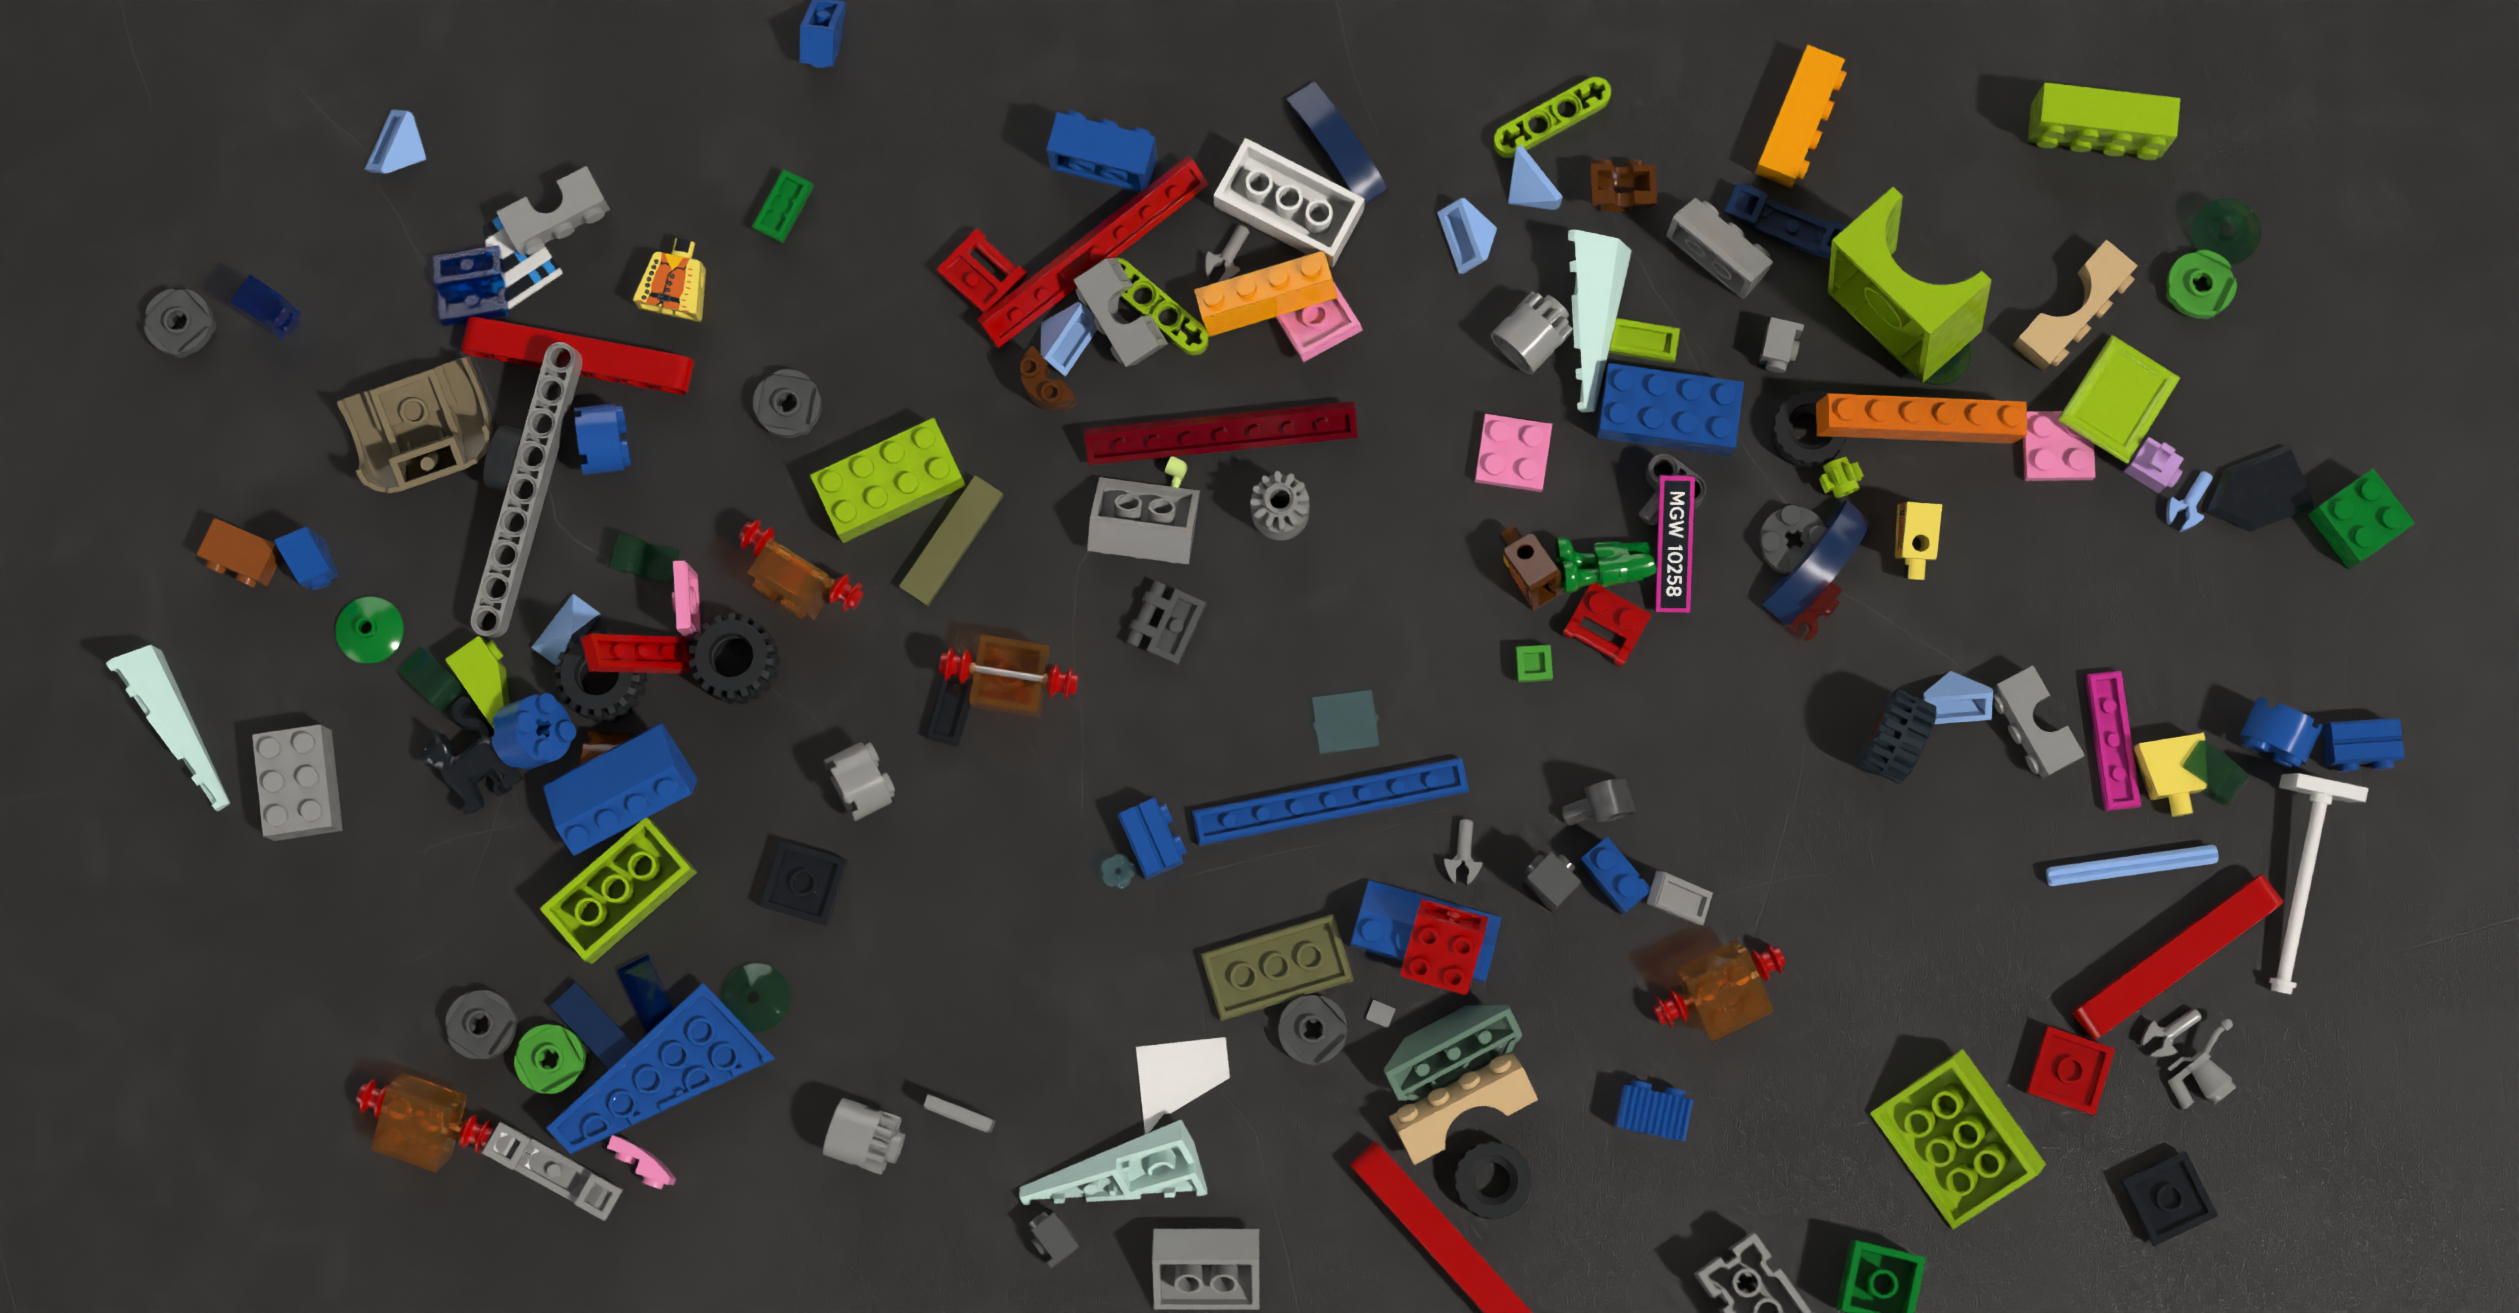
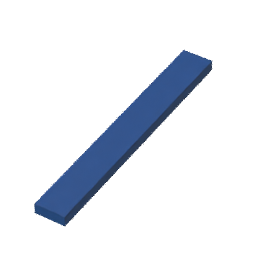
M1457 758L1192 812L1199 846L1468 793L1469 788L1463 759Z

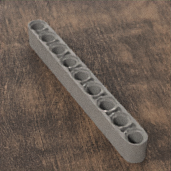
M563 342L552 344L545 353L472 611V629L481 636L497 638L506 633L509 627L583 361L581 354L575 348ZM565 351L569 352L571 356L569 364L566 367L559 368L557 365L558 356ZM559 384L562 389L560 397L550 401L548 398L549 388L552 385ZM545 417H550L552 420L551 429L546 433H540L538 428L540 421ZM540 449L543 453V459L539 465L532 466L529 461L530 455L534 450ZM531 482L534 487L533 494L529 498L523 499L520 489L525 483ZM521 514L524 518V526L520 531L514 532L511 528V521L515 516ZM512 547L515 551V559L511 564L505 565L502 561V554L504 550ZM503 580L506 585V591L501 597L496 598L493 594V586L497 581ZM493 613L496 616L497 622L492 630L487 631L484 628L483 621L486 615Z

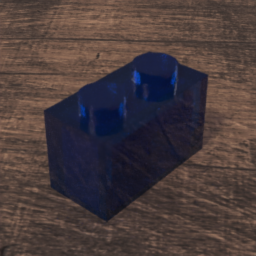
M252 275L248 276L230 301L250 320L281 340L284 339L286 334H291L299 323L301 312L284 296Z

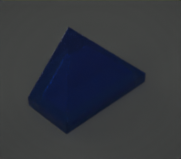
M647 955L617 971L642 1025L648 1033L675 1008L650 955Z

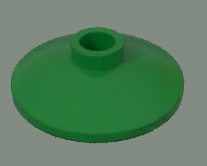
M371 596L356 599L348 604L338 617L335 629L336 640L342 652L356 662L363 664L382 662L391 657L402 642L404 636L402 616L397 608L385 599ZM370 622L372 625L371 631L363 634L361 631L362 625Z

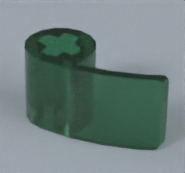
M616 534L608 568L643 578L672 582L674 578L673 561H678L680 551L675 548L648 544L636 537Z
M420 647L398 671L441 712L464 689L460 680L435 660L423 647Z
M2200 740L2183 764V768L2206 783V789L2203 790L2204 793L2215 802L2224 806L2231 805L2249 777L2233 760L2205 740Z

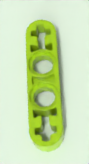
M1601 77L1589 78L1501 126L1494 137L1495 151L1504 158L1515 157L1516 148L1520 145L1527 151L1598 112L1610 100L1611 88L1609 83ZM1593 87L1596 91L1602 89L1601 100L1591 97L1585 101L1584 106L1586 109H1583L1581 100L1589 96L1590 88ZM1562 102H1570L1575 106L1576 113L1569 118L1563 117L1558 113V105ZM1536 117L1542 118L1547 123V129L1540 134L1534 133L1529 129V121ZM1519 126H1522L1524 135L1515 140L1514 148H1511L1508 144L1501 145L1503 143V135L1513 138L1519 135Z
M1117 258L1133 285L1120 298L1139 315H1151L1161 333L1186 354L1195 356L1203 353L1208 347L1209 342L1206 328L1129 262ZM1140 288H1147L1152 292L1153 297L1147 304H1138L1133 298L1135 291ZM1163 310H1174L1178 315L1176 323L1171 326L1161 324L1158 318ZM1186 320L1188 323L1185 324V330L1192 335L1199 332L1201 344L1192 343L1189 346L1187 345V336L1181 330L1178 336H1175L1174 333L1181 328Z

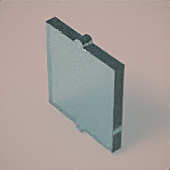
M1372 690L1312 697L1315 714L1313 728L1317 730L1320 754L1379 746L1376 725L1379 716L1375 714Z

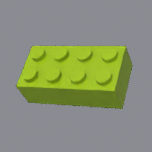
M2045 82L2031 103L2028 142L2037 143V146L2041 148H2055L2059 145L2068 146L2075 152H2088L2094 149L2102 150L2104 154L2109 156H2121L2124 153L2137 154V157L2143 160H2154L2162 157L2177 138L2180 98Z
M935 418L810 475L832 524L843 543L966 486Z
M647 817L641 820L545 903L540 910L581 958L593 964L691 879L697 871L655 822Z

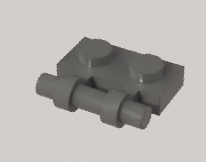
M1154 580L1149 592L1145 591L1141 599L1143 605L1137 618L1132 619L1128 627L1131 631L1126 643L1138 648L1142 637H1148L1152 639L1147 648L1148 653L1179 666L1207 604L1177 589L1174 590L1170 601L1164 599L1161 596L1166 585ZM1155 609L1164 611L1157 628L1148 625Z

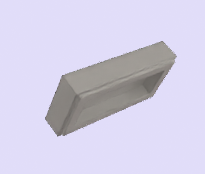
M1656 871L1647 904L1693 924L1703 926L1713 893L1666 872Z
M927 1095L923 1105L925 1109L986 1133L992 1132L996 1122L991 1118L931 1095Z

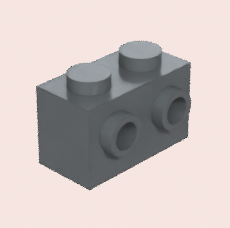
M1552 852L1546 858L1539 854L1523 872L1527 875L1523 885L1552 913L1582 881L1572 873L1575 867L1562 854L1556 857Z

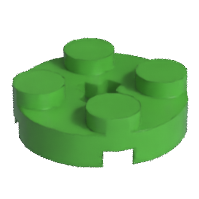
M2199 250L2195 253L2184 255L2173 264L2168 272L2166 298L2178 311L2186 316L2197 319H2210L2223 311L2235 296L2237 283L2230 270L2232 267L2224 257L2213 251ZM2201 277L2207 279L2205 284L2210 287L2209 291H2197L2193 280L2198 281Z
M540 1025L528 1031L521 1038L514 1059L515 1070L521 1082L526 1087L542 1094H559L569 1090L578 1082L586 1070V1052L580 1038L567 1028L557 1025ZM547 1050L552 1054L558 1053L559 1059L556 1060L557 1066L553 1069L549 1065L543 1066L541 1062L546 1058L544 1052Z

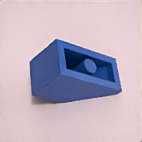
M811 1L800 25V63L810 64L816 68L833 67L840 50L846 1Z
M307 526L274 540L297 582L306 589L319 590L331 584V579L339 577L325 539Z

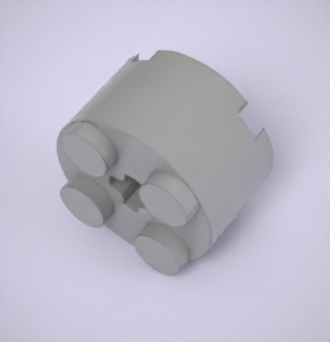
M859 742L823 760L826 770L833 767L830 769L833 777L830 779L847 812L855 810L852 812L854 822L891 804V798L895 796V788L888 774L884 773L881 775L877 768L879 766V757L871 742L865 745Z

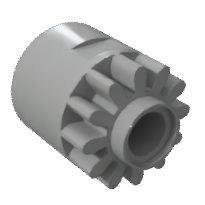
M1531 292L1516 307L1515 311L1510 316H1507L1490 335L1498 349L1514 365L1528 374H1533L1554 350L1572 334L1573 328L1568 325L1569 321L1567 318L1569 313L1560 302L1550 295L1543 299L1539 293Z
M1276 471L1273 476H1263L1262 481L1253 487L1250 501L1251 516L1255 527L1262 535L1273 540H1288L1297 536L1305 528L1309 518V496L1305 489V484L1296 480L1294 474L1291 473L1287 476L1281 475L1279 471ZM1278 501L1288 504L1283 509L1274 508L1272 505Z
M842 1098L829 1126L823 1155L882 1174L887 1162L895 1164L900 1155L905 1139V1134L899 1132L902 1121L900 1120L901 1117L881 1110L877 1111L868 1108L867 1105Z

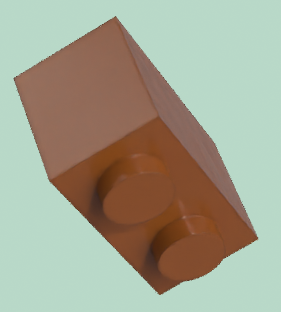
M216 518L213 519L196 554L206 560L204 567L224 575L226 570L236 573L235 580L252 588L255 587L256 583L268 587L282 557L275 543Z

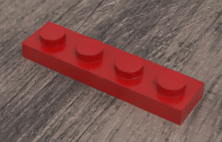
M589 634L581 638L590 672L686 674L692 671L689 666V660L692 659V655L689 654V644L685 637Z

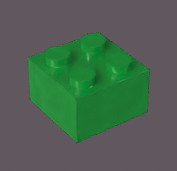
M2374 468L2308 514L2309 518L2348 569L2369 557L2415 524Z
M1850 1241L1835 1310L1846 1313H1915L1926 1257L1860 1241Z

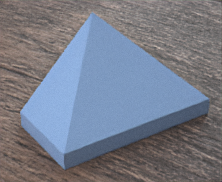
M391 110L365 170L372 173L386 174L426 159L412 113L404 110Z
M1520 145L1516 148L1508 204L1556 210L1561 205L1562 195L1524 147Z
M1460 198L1437 212L1459 274H1464L1487 260L1497 228L1465 198Z
M1080 302L1041 322L1040 354L1050 366L1065 377L1098 330L1093 321L1095 315Z
M572 594L531 648L554 665L560 666L562 661L558 657L561 652L565 654L568 652L569 648L566 645L571 641L575 644L579 642L578 636L586 634L601 614L579 597Z
M1953 671L1948 672L1923 693V700L1935 705L1937 708L1934 724L1991 720L1992 688Z

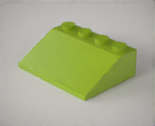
M1963 1048L1870 1113L1952 1229H1955L2036 1177L2046 1166L2044 1160Z

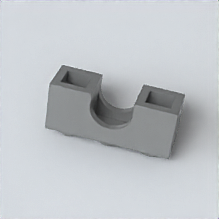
M587 166L557 181L562 191L563 199L559 208L554 212L546 214L537 212L527 197L496 212L520 255L536 253L545 246L544 243L554 238H565L574 232V228L585 222L588 224L594 223L603 218L604 213L610 210Z
M1116 257L1104 259L1074 279L1078 287L1076 289L1077 296L1085 306L1089 305L1095 315L1093 318L1095 326L1103 335L1106 334L1113 345L1111 346L1112 354L1119 363H1124L1126 367L1136 365L1168 344L1151 315L1141 316L1133 322L1126 321L1120 315L1118 310L1119 298L1133 285Z
M2033 665L1992 688L1993 705L2000 714L2004 713L2011 724L2008 726L2009 733L2017 744L2021 743L2028 754L2025 756L2026 762L2034 774L2039 773L2041 779H2044L2085 756L2068 725L2055 732H2046L2035 724L2033 709L2037 703L2046 699L2050 694Z

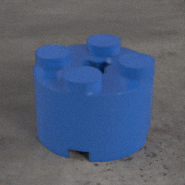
M616 403L574 408L579 455H582L583 464H581L583 475L624 471V466H631L627 439L621 440V434L627 433L623 406L616 407Z
M549 693L531 695L505 705L495 714L492 725L495 724V735L491 736L495 752L508 766L513 768L519 767L524 770H530L558 760L567 752L571 741L576 736V728L570 721L566 710Z
M2258 697L2241 731L2240 737L2243 740L2240 745L2255 753L2268 751L2274 754L2272 758L2274 762L2288 768L2306 764L2323 725L2320 723L2313 724V718L2284 704L2277 703L2276 708L2266 705L2269 699Z

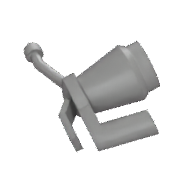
M2230 1019L2223 1020L2221 1022L2222 1025L2215 1029L2202 1052L2192 1057H2181L2168 1067L2169 1071H2171L2183 1061H2193L2168 1081L2183 1111L2194 1103L2182 1080L2190 1073H2192L2205 1098L2210 1099L2214 1104L2218 1103L2236 1088L2232 1082V1077L2209 1059L2211 1057L2209 1052L2220 1033L2224 1030L2228 1031L2233 1026Z

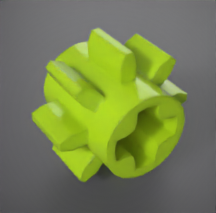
M1842 457L1823 466L1826 474L1821 475L1819 481L1824 493L1833 491L1836 498H1841L1860 489L1857 481L1862 480L1861 478L1864 475L1858 462L1850 464L1847 457Z

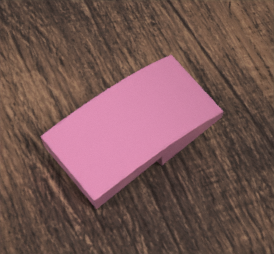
M616 1135L611 1136L607 1148L616 1151L614 1158L630 1164H635L636 1159L640 1160L635 1173L644 1176L642 1183L658 1189H662L664 1184L674 1185L676 1181L674 1175L652 1153L630 1140Z

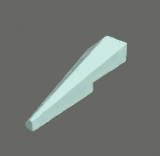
M1569 230L1568 240L1575 243L1576 260L1570 262V272H1576L1574 295L1571 296L1574 348L1581 350L1582 368L1576 369V379L1582 380L1580 402L1577 403V407L1581 412H1594L1631 250L1619 238L1581 230Z
M149 645L117 656L106 662L111 671H115L120 675L127 686L125 690L129 696L135 698L145 713L147 720L177 760L183 759L193 774L192 780L196 785L201 786L211 801L213 808L220 811L230 804L162 650Z
M1179 1120L1021 1186L1019 1198L1024 1205H1030L1031 1200L1053 1199L1054 1204L1064 1203L1066 1198L1085 1197L1086 1202L1140 1199L1141 1194L1164 1193L1165 1198L1175 1197L1176 1192L1196 1191L1197 1196H1203L1207 1194V1186L1195 1143L1183 1121Z

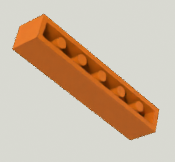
M1828 393L1816 402L1817 436L2014 444L2027 436V404L2023 401Z

